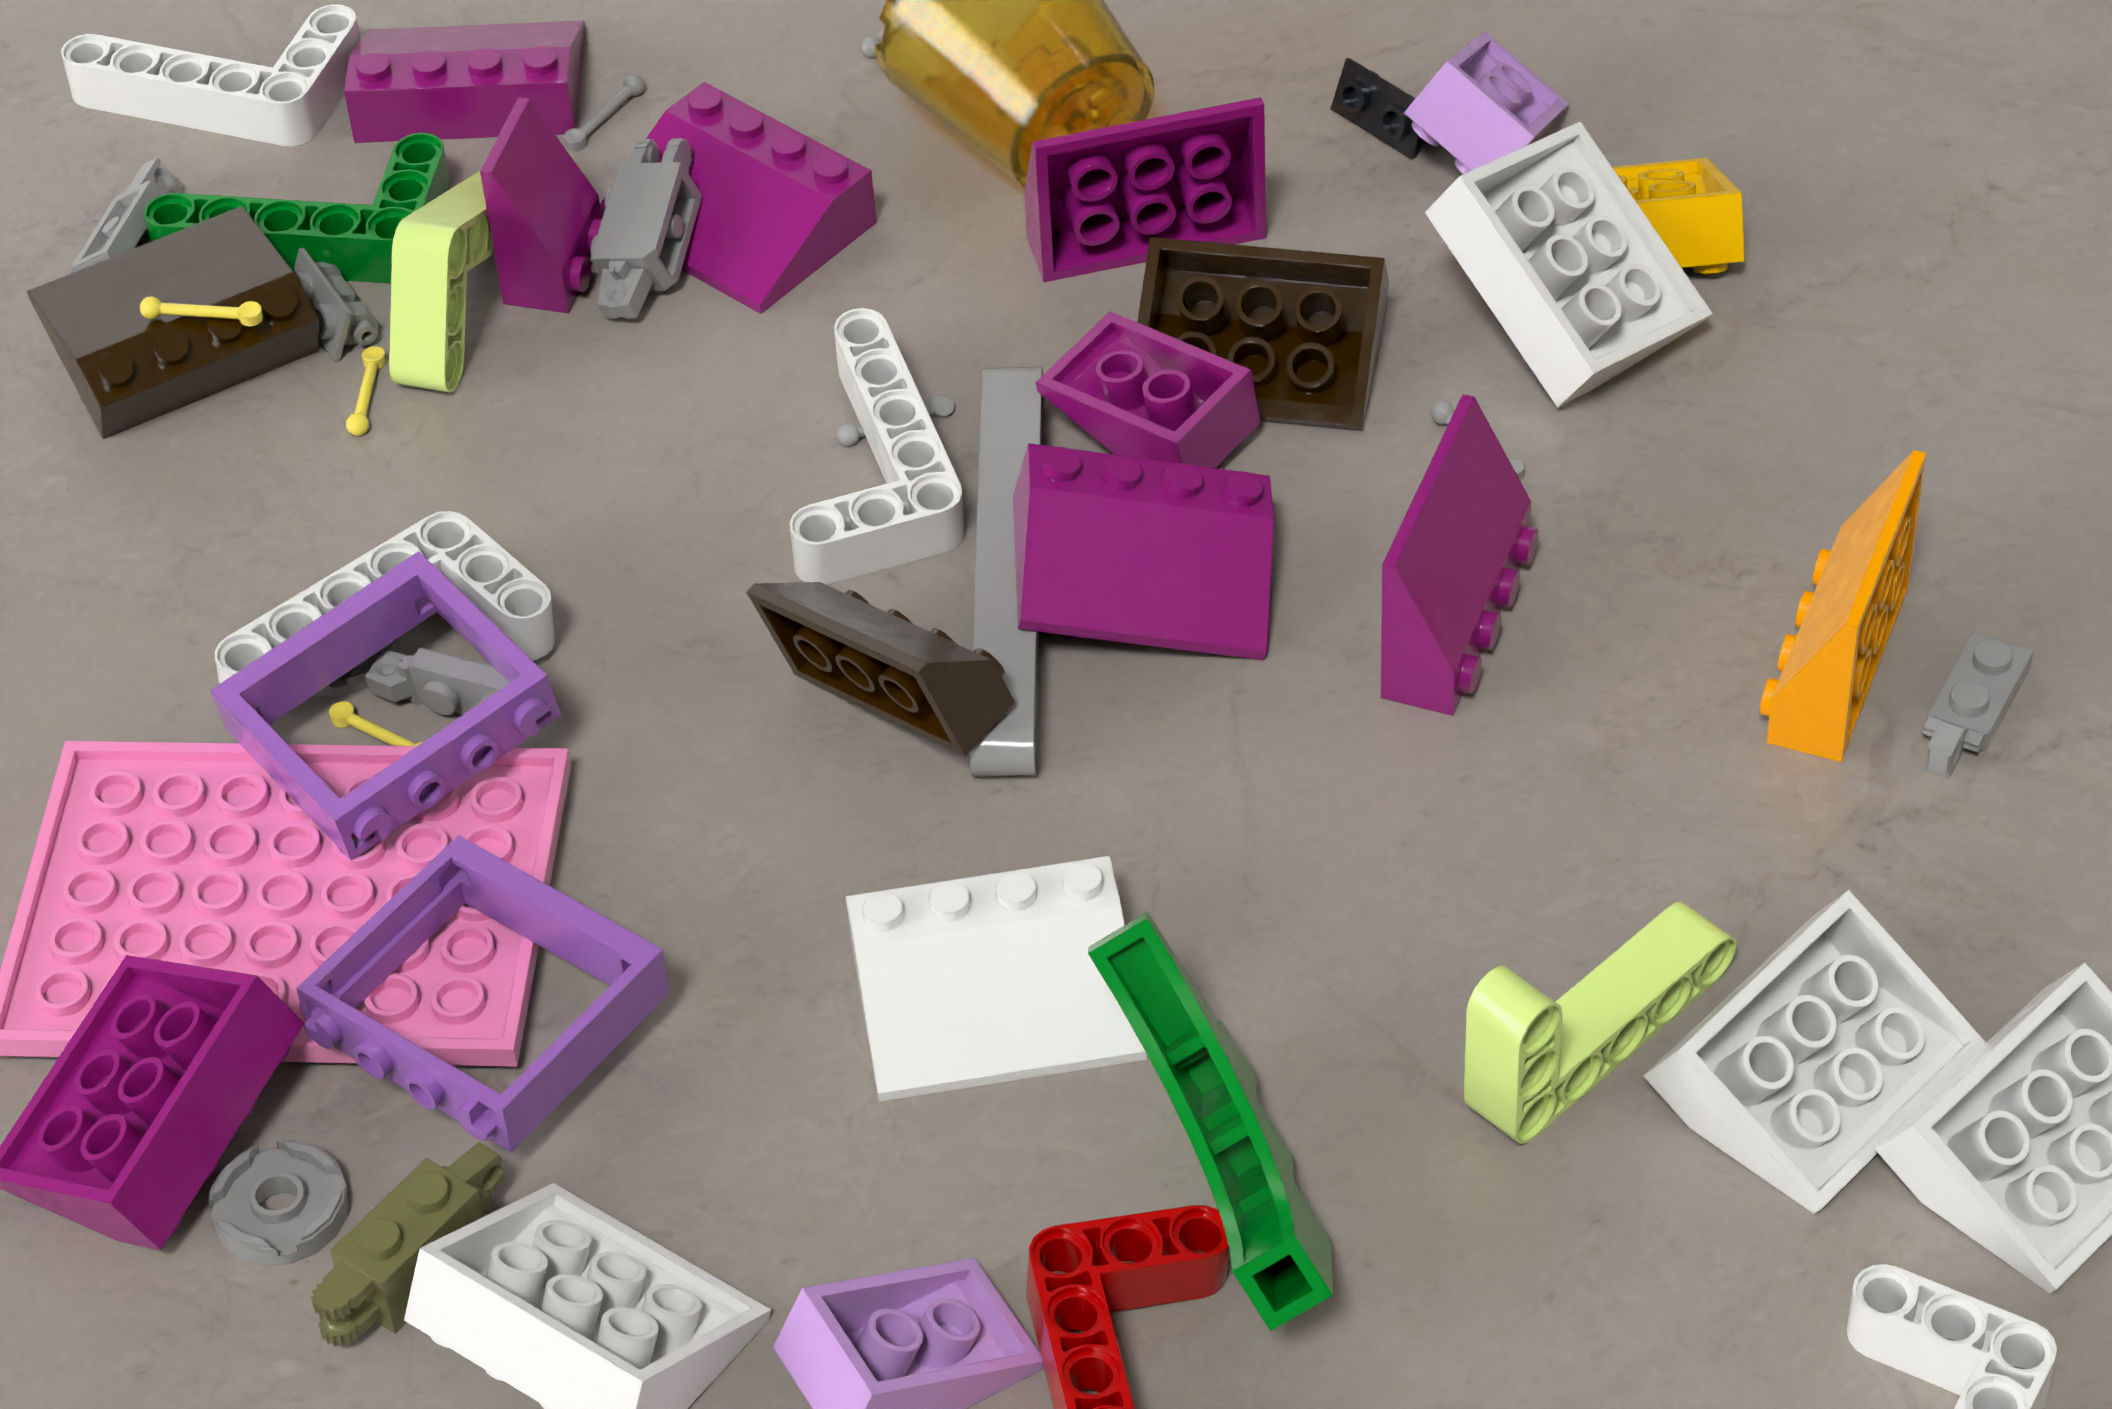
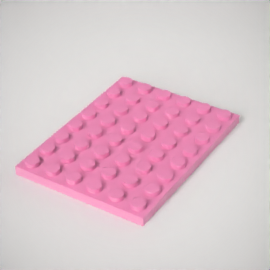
M65 741L0 969V1056L59 1057L126 955L257 975L305 1023L296 988L458 835L550 886L571 770L568 748L512 749L496 760L488 769L477 773L448 793L436 805L425 809L389 834L382 842H377L362 854L350 860L239 743ZM288 744L340 799L417 747ZM355 834L351 835L352 839L357 837ZM465 903L355 1009L450 1065L517 1067L539 945ZM304 1026L294 1039L289 1053L283 1061L357 1063L355 1059L335 1047L326 1049L317 1044L305 1031Z

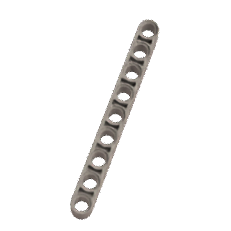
M1042 367L982 368L972 651L976 648H981L999 661L1005 671L1002 679L1015 703L970 751L972 777L1036 775L1040 632L1018 629L1013 494L1028 443L1043 445L1044 396L1037 391L1035 383L1043 375Z

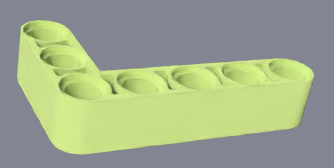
M480 171L403 218L395 231L392 246L389 354L390 377L395 384L454 392L461 380L465 350L467 271L494 254Z
M1676 902L1666 908L1556 1002L1504 965L1494 968L1480 980L1473 990L1467 1005L1464 1073L1465 1104L1520 1144L1529 1142L1716 983L1726 972L1736 954L1737 940L1683 902Z

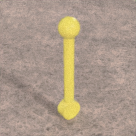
M150 296L144 298L140 303L141 314L150 320L157 319L161 314L239 319L241 324L248 327L258 325L263 320L260 304L253 301L245 302L239 307L162 303L158 298Z
M378 346L366 348L362 352L365 372L355 412L346 420L348 432L355 436L364 435L369 429V420L366 417L376 373L378 369L383 368L386 364L385 351Z
M337 702L329 709L331 722L335 727L345 728L351 725L391 746H418L423 743L418 742L415 744L356 715L354 707L350 702Z

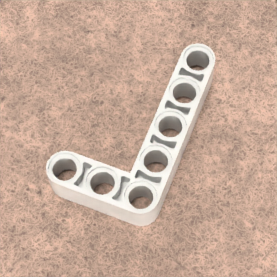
M331 4L322 6L309 15L273 68L98 34H84L70 39L63 45L61 55L72 98L80 106L270 144L298 146L311 141L317 135L344 95L349 55L361 39L355 12L350 7Z
M866 308L849 310L836 320L834 332L839 377L860 425L863 427L864 434L886 484L809 504L800 508L792 515L789 524L794 570L799 579L804 582H822L829 585L943 554L955 549L963 541L965 535L963 495L959 479L886 319L877 311Z
M436 512L224 638L215 650L219 684L418 551L532 661L548 654L555 643L550 590L469 518L458 512Z
M1887 1264L1872 1265L1862 1270L1855 1278L1848 1316L1847 1335L1849 1342L1856 1351L1875 1361L1960 1395L1954 1409L2044 1408L2047 1402L2057 1353L2055 1340L2047 1329L2033 1321L1896 1266Z

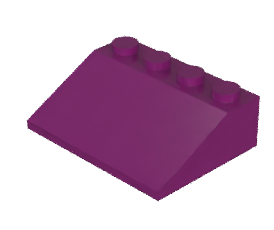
M584 20L368 29L349 55L344 86V95L354 143L399 141L407 135L423 132L434 134L440 139L498 137L518 97L529 98L555 135H564L569 129L576 128L585 38Z
M706 82L700 84L665 110L646 138L654 139L657 147H659L660 161L658 163L662 161L666 145H668V141H671V139H686L688 145L691 146L692 160L690 161L691 166H689L688 174L701 192L702 199L681 270L760 314L877 223L872 170ZM605 197L600 203L602 218L605 211Z
M1259 97L1033 141L1024 193L1027 239L1043 282L1144 263L1147 260L1150 237L1234 245L1265 239V112L1262 98Z
M1462 394L1382 563L1381 698L1454 716L1463 693L1472 694L1476 689L1482 666L1480 655L1483 648L1492 650L1495 646L1501 624V614L1499 612L1502 606L1511 607L1513 605L1520 581L1519 567L1521 563L1531 564L1539 535L1537 528L1530 527L1531 500L1474 396Z
M1028 443L1013 494L1018 629L1264 660L1267 652L1274 530L1270 475Z
M126 955L1 1144L0 1189L116 1241L162 1250L169 1237L179 1228L184 1213L205 1180L215 1171L220 1156L239 1126L251 1114L255 1101L270 1077L287 1057L291 1044L305 1023L257 975Z

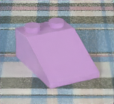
M1483 31L1445 62L1404 113L1413 120L1411 124L1413 130L1427 143L1433 146L1442 145L1457 158L1455 165L1462 174H1465L1534 143L1565 110L1569 103L1492 36Z
M975 1258L803 1287L773 1346L812 1409H967L1041 1371L1043 1367L1039 1350Z

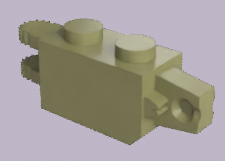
M478 1142L448 1167H441L426 1157L330 1250L334 1268L322 1279L323 1283L317 1284V1288L312 1290L313 1296H311L315 1313H319L321 1322L318 1325L322 1339H326L327 1344L332 1343L334 1347L336 1345H341L342 1347L345 1344L351 1345L353 1340H358L357 1336L359 1334L363 1335L375 1322L394 1334L407 1323L404 1321L419 1249L484 1217L485 1212L493 1202L491 1195L505 1180V1171L501 1167L502 1159L500 1154Z

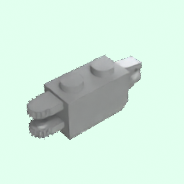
M677 138L668 141L666 151H664L660 163H658L660 161L659 147H657L654 139H639V142H636V146H634L630 162L618 164L612 187L606 192L605 211L599 232L594 236L591 243V261L601 273L597 305L606 318H637L649 291H666L679 280L702 199L701 192L688 174L689 166H691L692 152L690 151L691 146L688 145L686 139Z

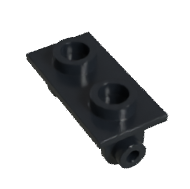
M1346 58L1330 109L1410 159H1415L1420 141H1424L1413 130L1411 125L1413 120L1404 113L1416 98L1386 81L1374 71L1365 68L1351 58Z

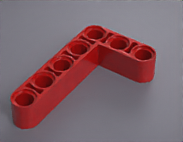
M1191 1205L1055 1225L1041 1230L1034 1236L1029 1246L1026 1298L1054 1409H1135L1110 1312L1201 1299L1214 1295L1223 1288L1228 1276L1230 1250L1218 1209L1206 1205ZM1123 1261H1132L1135 1263H1126ZM1053 1271H1062L1065 1274L1054 1273ZM1066 1330H1078L1082 1333H1071ZM1080 1390H1094L1100 1393L1087 1394Z

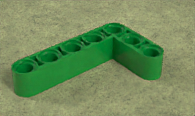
M413 133L400 139L394 146L373 205L166 193L148 202L144 208V218L150 242L243 206L292 271L294 270L299 248H304L315 263L325 262L337 266L345 281L391 284L392 246L399 222L450 190L451 182L444 144L441 139L430 133Z

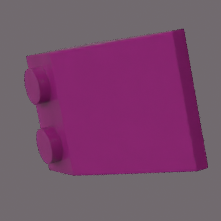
M518 97L480 170L503 304L569 314L579 292H585L590 282L591 267L593 265L591 261V243L594 236L598 234L602 221L599 195L529 98Z
M1111 311L1035 382L1037 391L1114 455L1216 468L1260 424L1250 369Z

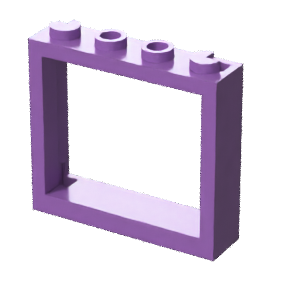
M419 551L210 690L226 730L350 860H353L377 842H382L393 831L425 809L436 805L448 793L477 773L488 769L496 760L531 736L540 733L541 729L561 716L548 675ZM438 612L510 683L340 799L272 729L270 724ZM355 834L357 837L352 839L351 835Z
M460 835L449 843L296 988L305 1020L304 1029L317 1044L326 1049L337 1048L355 1059L358 1065L370 1076L376 1079H383L384 1077L407 1090L413 1100L422 1107L429 1110L435 1108L456 1119L467 1133L481 1141H485L488 1138L511 1153L670 993L663 949ZM465 903L610 985L502 1094L497 1093L355 1009Z

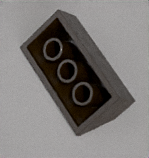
M822 582L754 583L746 592L794 675L964 756L977 745L1015 703L1002 679L1005 671L999 661L990 653L981 648L971 651L960 646L939 629L933 628L931 631H927L916 626L895 609H889L885 612L874 607L853 590H847L844 593Z

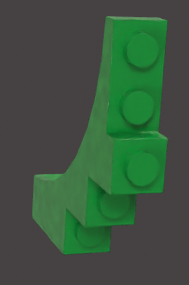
M1146 912L1090 945L1088 955L1117 1000L1171 1099L1207 1178L1221 1216L1230 1250L1232 1272L1268 1329L1272 1331L1333 1296L1331 1240L1294 1183L1293 1156L1257 1101L1256 1074L1222 1020L1217 1021L1149 912Z

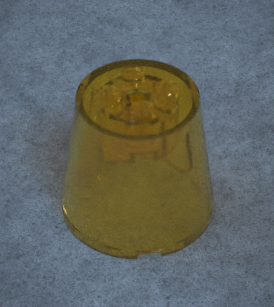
M887 0L879 17L884 23L885 28L882 43L875 45V55L881 71L888 80L1024 188L1026 187L1033 141L1146 120L1153 103L1155 85L1152 73L1104 0Z

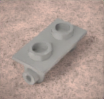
M299 248L293 272L319 318L318 340L334 362H339L344 345L359 344L366 346L375 341L378 335V322L361 301L354 302L356 294L344 280L337 266L325 262L315 263L304 248Z

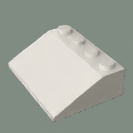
M1581 122L1575 123L1459 176L1425 212L1557 408L1606 383L1704 322L1713 314Z
M1110 856L846 896L851 946L879 1102L1147 1060V1054L1088 955L1090 945L1124 926L1123 913Z
M1847 890L1813 915L1643 1076L1690 1129L1815 1214L1878 1153L1875 1148L1983 1047L1986 1042L1850 890Z
M2085 962L2037 994L1875 1148L1878 1154L1922 1204L2048 1293L2057 1290L2112 1235V992Z
M552 1183L421 1247L418 1253L404 1321L429 1335L435 1343L454 1350L482 1367L491 1377L508 1383L536 1400L544 1409H688L769 1321L771 1309L562 1187Z

